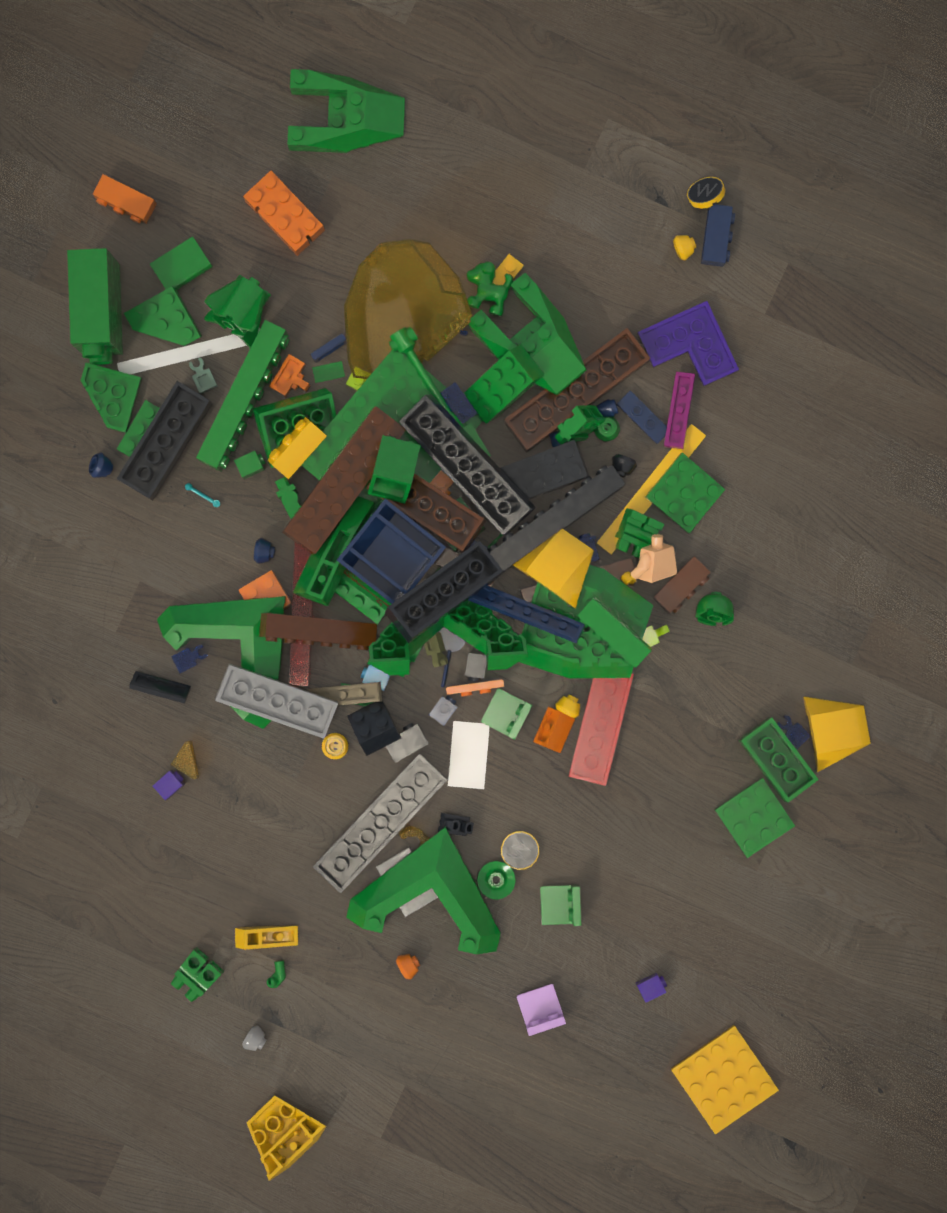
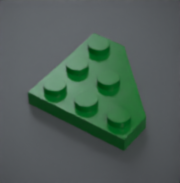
M174 285L124 313L134 331L185 346L202 337Z
M85 363L81 382L106 427L126 433L142 378Z

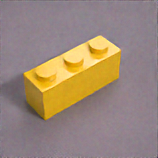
M305 417L295 425V429L291 434L284 437L278 449L276 448L270 453L268 461L289 479L327 435Z

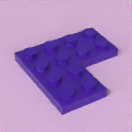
M708 301L637 333L647 355L650 357L653 368L688 352L703 386L739 370Z

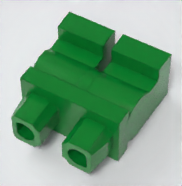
M595 405L576 406L572 410L574 416L557 426L560 432L555 435V438L560 445L572 440H586L589 437L588 434L592 433L605 421V418Z
M283 477L275 482L279 489L276 494L282 501L290 519H292L302 502L297 495L299 492L294 484L290 485L286 477Z
M626 508L619 530L615 535L616 538H619L616 549L627 553L630 544L635 547L631 555L640 559L641 549L651 545V536L658 534L659 530L662 531L664 523Z
M198 947L191 952L180 966L171 982V985L178 990L185 983L190 988L185 997L191 1002L199 996L201 997L224 972L213 960L202 969L201 967L207 962L209 957Z

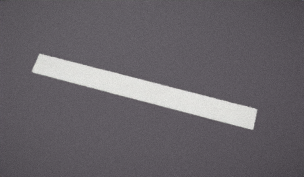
M228 335L117 363L119 372L134 374L247 345L238 336Z

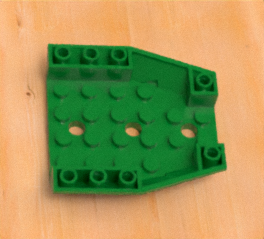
M589 565L576 609L549 589L537 583L531 603L545 609H551L555 613L578 621L579 617L577 615L593 597H596L643 639L653 604L605 569ZM525 623L521 635L526 638L528 656L519 661L520 663L566 678H630L634 668L633 665L631 667L626 665L622 661L623 656L618 652L616 654L607 647L609 644L604 639L600 641L593 635L594 630L591 628L588 631L582 632L576 644Z

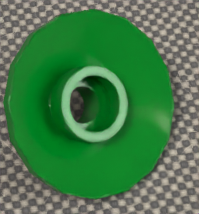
M493 861L481 868L478 873L477 882L483 895L490 899L498 900L510 895L514 889L516 879L509 865L504 862ZM498 876L500 878L499 883H494L493 877Z

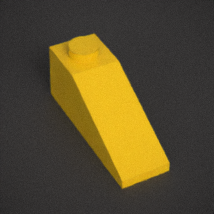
M298 926L235 928L236 948L246 950L298 945Z

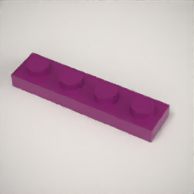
M676 372L664 442L665 447L684 449L695 374Z

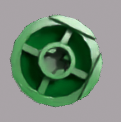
M711 592V594L705 595L698 602L695 617L698 622L710 626H716L715 622H722V626L731 624L734 621L732 601L720 592Z

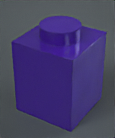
M170 770L153 785V788L164 800H168L185 785L183 783L184 778L178 771Z
M657 973L636 982L645 1003L666 993L664 988L667 987L663 976L659 977Z

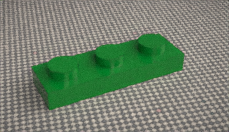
M145 400L117 450L130 457L160 408Z

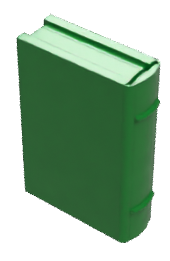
M193 236L150 263L165 289L174 285L176 290H179V288L201 274H205L206 271L212 268V265Z

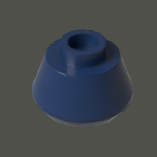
M101 452L95 454L89 464L90 475L93 478H100L111 474L113 470L111 460Z
M259 538L255 544L254 561L257 564L269 562L275 556V547H272V543L266 539Z

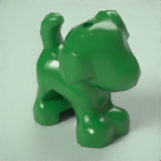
M489 261L479 263L466 274L467 280L477 285V295L469 296L465 305L479 309L483 301H494L495 305L490 307L489 314L501 317L504 311V301L508 297L513 277L511 274L506 273V282L503 285H496L493 283L496 277L495 265Z

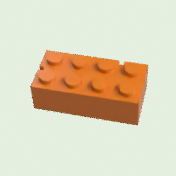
M272 171L268 172L243 196L245 202L259 214L262 220L297 256L310 245L306 238L308 235L313 242L325 231L323 224Z

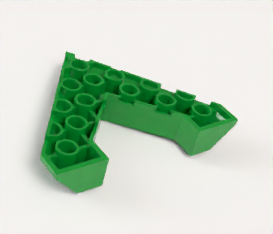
M469 600L409 644L392 623L381 632L376 642H372L369 646L370 665L388 675H409L410 657L443 627L486 655L487 670L508 669L526 658L528 652L526 638L521 634H516L512 627L503 619H498L493 615L492 610Z
M286 596L180 606L173 605L169 606L157 619L162 636L176 651L184 647L192 638L241 639V667L275 680L279 678L283 639L277 638V642L265 641L266 637H259L261 613L283 614ZM230 706L243 720L262 729L272 721Z
M446 826L350 899L346 918L362 929L382 933L387 914L432 888L461 931L459 951L472 954L497 951L501 932L498 926H496L486 903H484L480 891L467 866L464 864L455 843H453Z

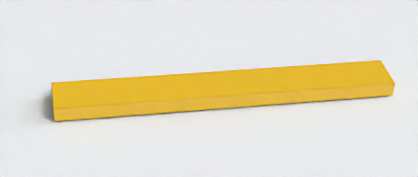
M692 424L688 427L684 449L672 448L598 540L597 545L610 555L613 554L619 539L615 535L619 530L626 508L644 514L652 505L645 498L647 493L680 453H684L688 458L706 437L704 433Z

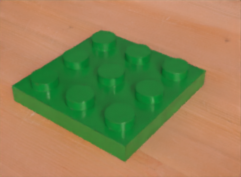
M680 453L645 498L689 534L725 489L684 453Z
M763 778L714 809L746 858L795 827Z

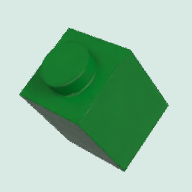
M255 450L234 460L243 479L265 470L263 467L266 464L262 454H257Z

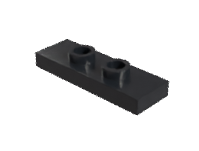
M135 671L129 689L185 704L191 686Z

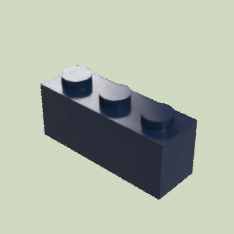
M713 204V206L708 208L701 264L723 267L725 262H729L730 250H727L728 243H731L733 232L730 231V224H734L735 220L732 206Z

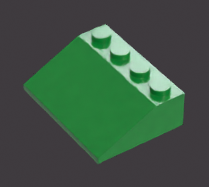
M326 388L253 408L257 428L268 459L270 458V453L274 449H278L284 437L293 432L295 425L300 420L306 417L323 431L336 416L332 393Z

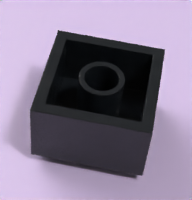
M383 700L373 702L347 716L366 756L401 739Z

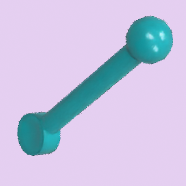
M187 483L185 485L186 490H191L199 496L203 497L204 499L208 500L209 502L213 503L214 507L217 508L220 506L219 500H213L212 498L193 488L192 484Z

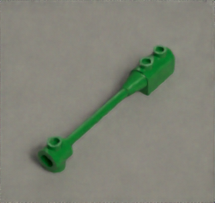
M404 327L390 336L391 341L388 342L394 352L398 350L399 353L408 355L431 394L490 457V453L472 424L464 426L457 416L451 412L413 350L416 344L415 341L418 340L411 327Z

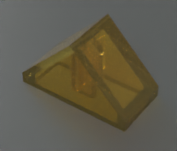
M192 740L186 741L170 765L191 779H198L199 774Z

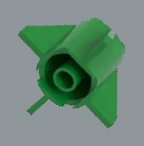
M239 275L236 280L207 296L204 302L212 310L207 313L204 320L219 324L223 329L228 327L232 330L231 333L238 336L251 348L258 334L263 307L271 297V294L259 286V281L250 277L248 280Z

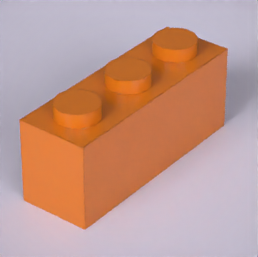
M104 174L93 192V196L97 199L96 202L104 207L109 205L113 207V211L120 215L128 214L131 216V220L139 224L141 221L147 224L157 204L154 199Z

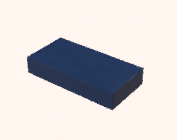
M342 333L310 355L315 363L345 345L347 340Z

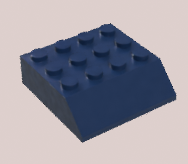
M384 499L337 558V561L392 604L418 584L446 546L387 499Z

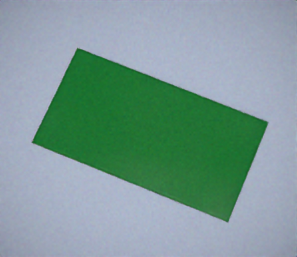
M342 361L312 367L315 383L345 377Z

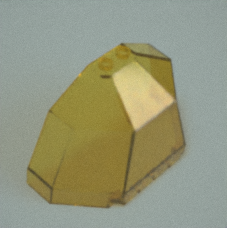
M408 239L380 243L358 266L344 304L348 363L353 378L367 379L392 350L388 343L391 341L390 336L404 327H411L418 337L413 350L420 362L423 363V359L426 361L431 360L460 330H463L471 322L472 313L459 276L429 242Z

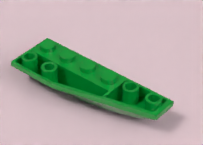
M357 496L317 553L311 554L293 591L294 594L329 606L345 571V567L337 561V558L367 522L375 502Z

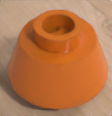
M410 954L397 957L396 963L405 979L411 980L419 971L420 963L415 955L412 957Z

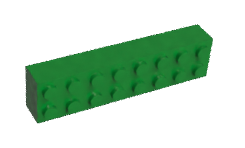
M264 320L196 457L200 462L222 472L223 468L226 469L231 460L229 456L231 452L236 451L239 445L237 440L240 434L243 435L248 426L246 422L249 417H253V408H255L257 400L260 401L265 392L263 388L266 383H270L273 376L271 372L274 366L277 367L282 358L280 356L282 350H286L289 345V335L285 329Z

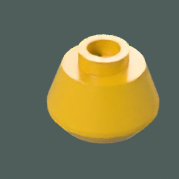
M677 235L673 239L678 257L681 260H687L696 248L693 237Z
M568 694L567 697L563 696L555 704L558 711L573 718L579 716L580 704L577 703L578 698Z
M339 733L327 735L322 742L323 753L330 759L342 758L348 751L346 738Z

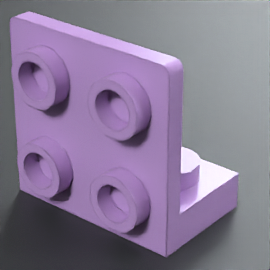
M553 984L517 995L529 1036L566 1024Z

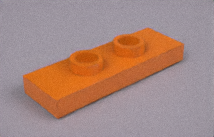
M500 679L450 686L446 688L447 695L460 693L461 696L472 695V691L477 690L480 691V694L490 693L491 688L504 687V681Z

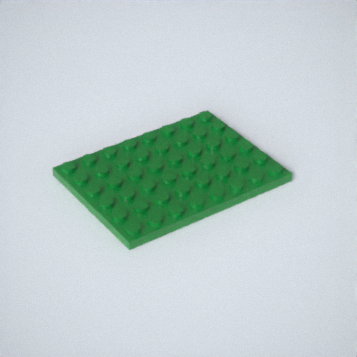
M391 350L322 431L327 437L301 465L318 480L322 478L373 407H378L399 423L425 395L431 394L407 354L399 353L398 350L395 352ZM427 371L451 412L457 416L464 426L471 423L474 429H476L483 421L482 418ZM407 430L399 439L419 444ZM420 446L414 473L430 483L442 468ZM371 479L358 495L375 502L369 518L383 501L380 497L367 494L368 489L366 487Z

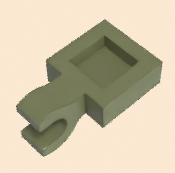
M439 632L424 644L427 656H432L434 668L448 664L447 657L442 653L446 650L441 632Z

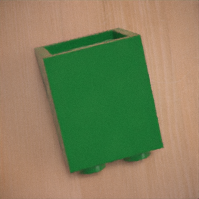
M382 435L367 494L405 504L412 485L420 445L412 441H403L392 436Z

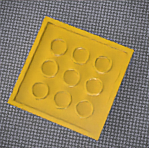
M735 1025L671 1068L715 1134L779 1091Z

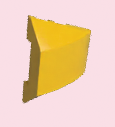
M561 529L513 564V566L576 609L594 550L564 529Z
M803 697L806 715L809 719L817 772L871 744L863 705Z
M277 1096L268 1101L247 1122L269 1181L291 1167L318 1141L326 1128L324 1124Z

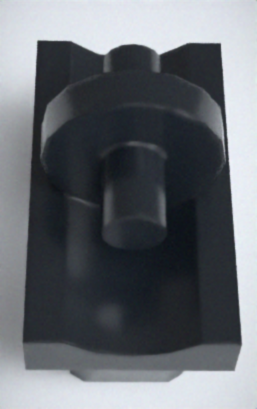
M441 813L440 826L437 832L446 826L449 834L467 836V834H472L474 823L470 822V817Z

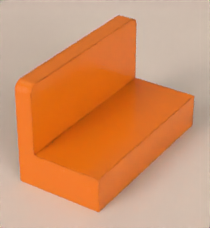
M548 707L533 742L561 753L575 718Z

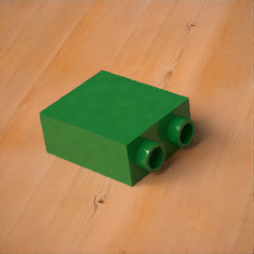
M107 248L67 250L70 344L82 353L83 358H88L90 364H112V355H123L120 264Z

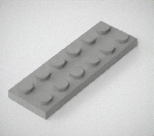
M230 663L215 697L217 702L321 738H325L338 702Z

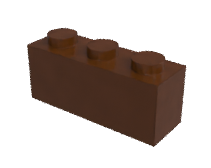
M694 556L652 598L668 614L672 611L676 613L683 606L681 602L685 598L689 600L696 593L694 589L699 584L703 586L710 579L708 575L711 572Z

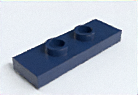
M629 391L616 404L656 444L666 436L667 426L632 391Z

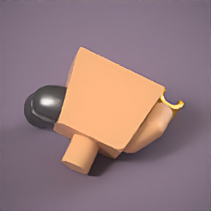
M652 535L651 545L643 547L640 551V560L637 567L631 573H624L621 576V580L625 585L629 583L634 584L636 579L653 583L676 575L675 554L677 548L675 544H668L667 541L663 540V535Z

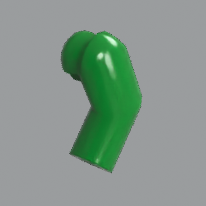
M284 960L274 962L276 972L267 979V986L269 988H277L285 980Z

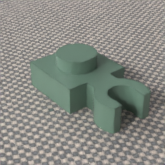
M198 358L200 361L198 367H194L192 362H189V366L197 373L192 378L199 393L202 394L218 386L210 369L204 370V361Z

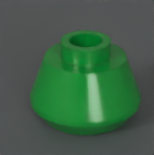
M604 417L605 421L594 430V433L602 441H612L618 436L620 425L614 417Z

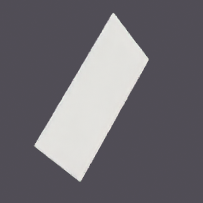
M453 721L448 786L484 789L489 726L482 723Z

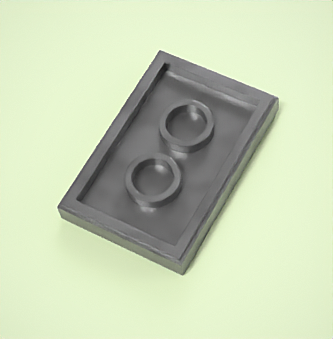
M410 847L376 866L380 875L385 874L387 870L412 853ZM431 888L399 908L406 917L437 899L438 896Z

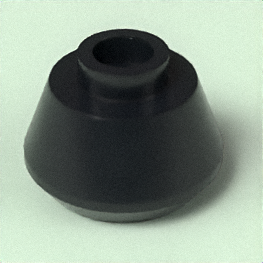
M616 454L612 457V466L620 477L625 478L626 475H630L637 467L636 461L630 457Z

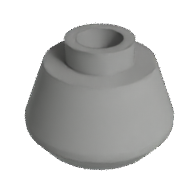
M258 1025L253 1026L242 1043L244 1049L256 1051L258 1048L261 1050L267 1041L264 1038L266 1034Z

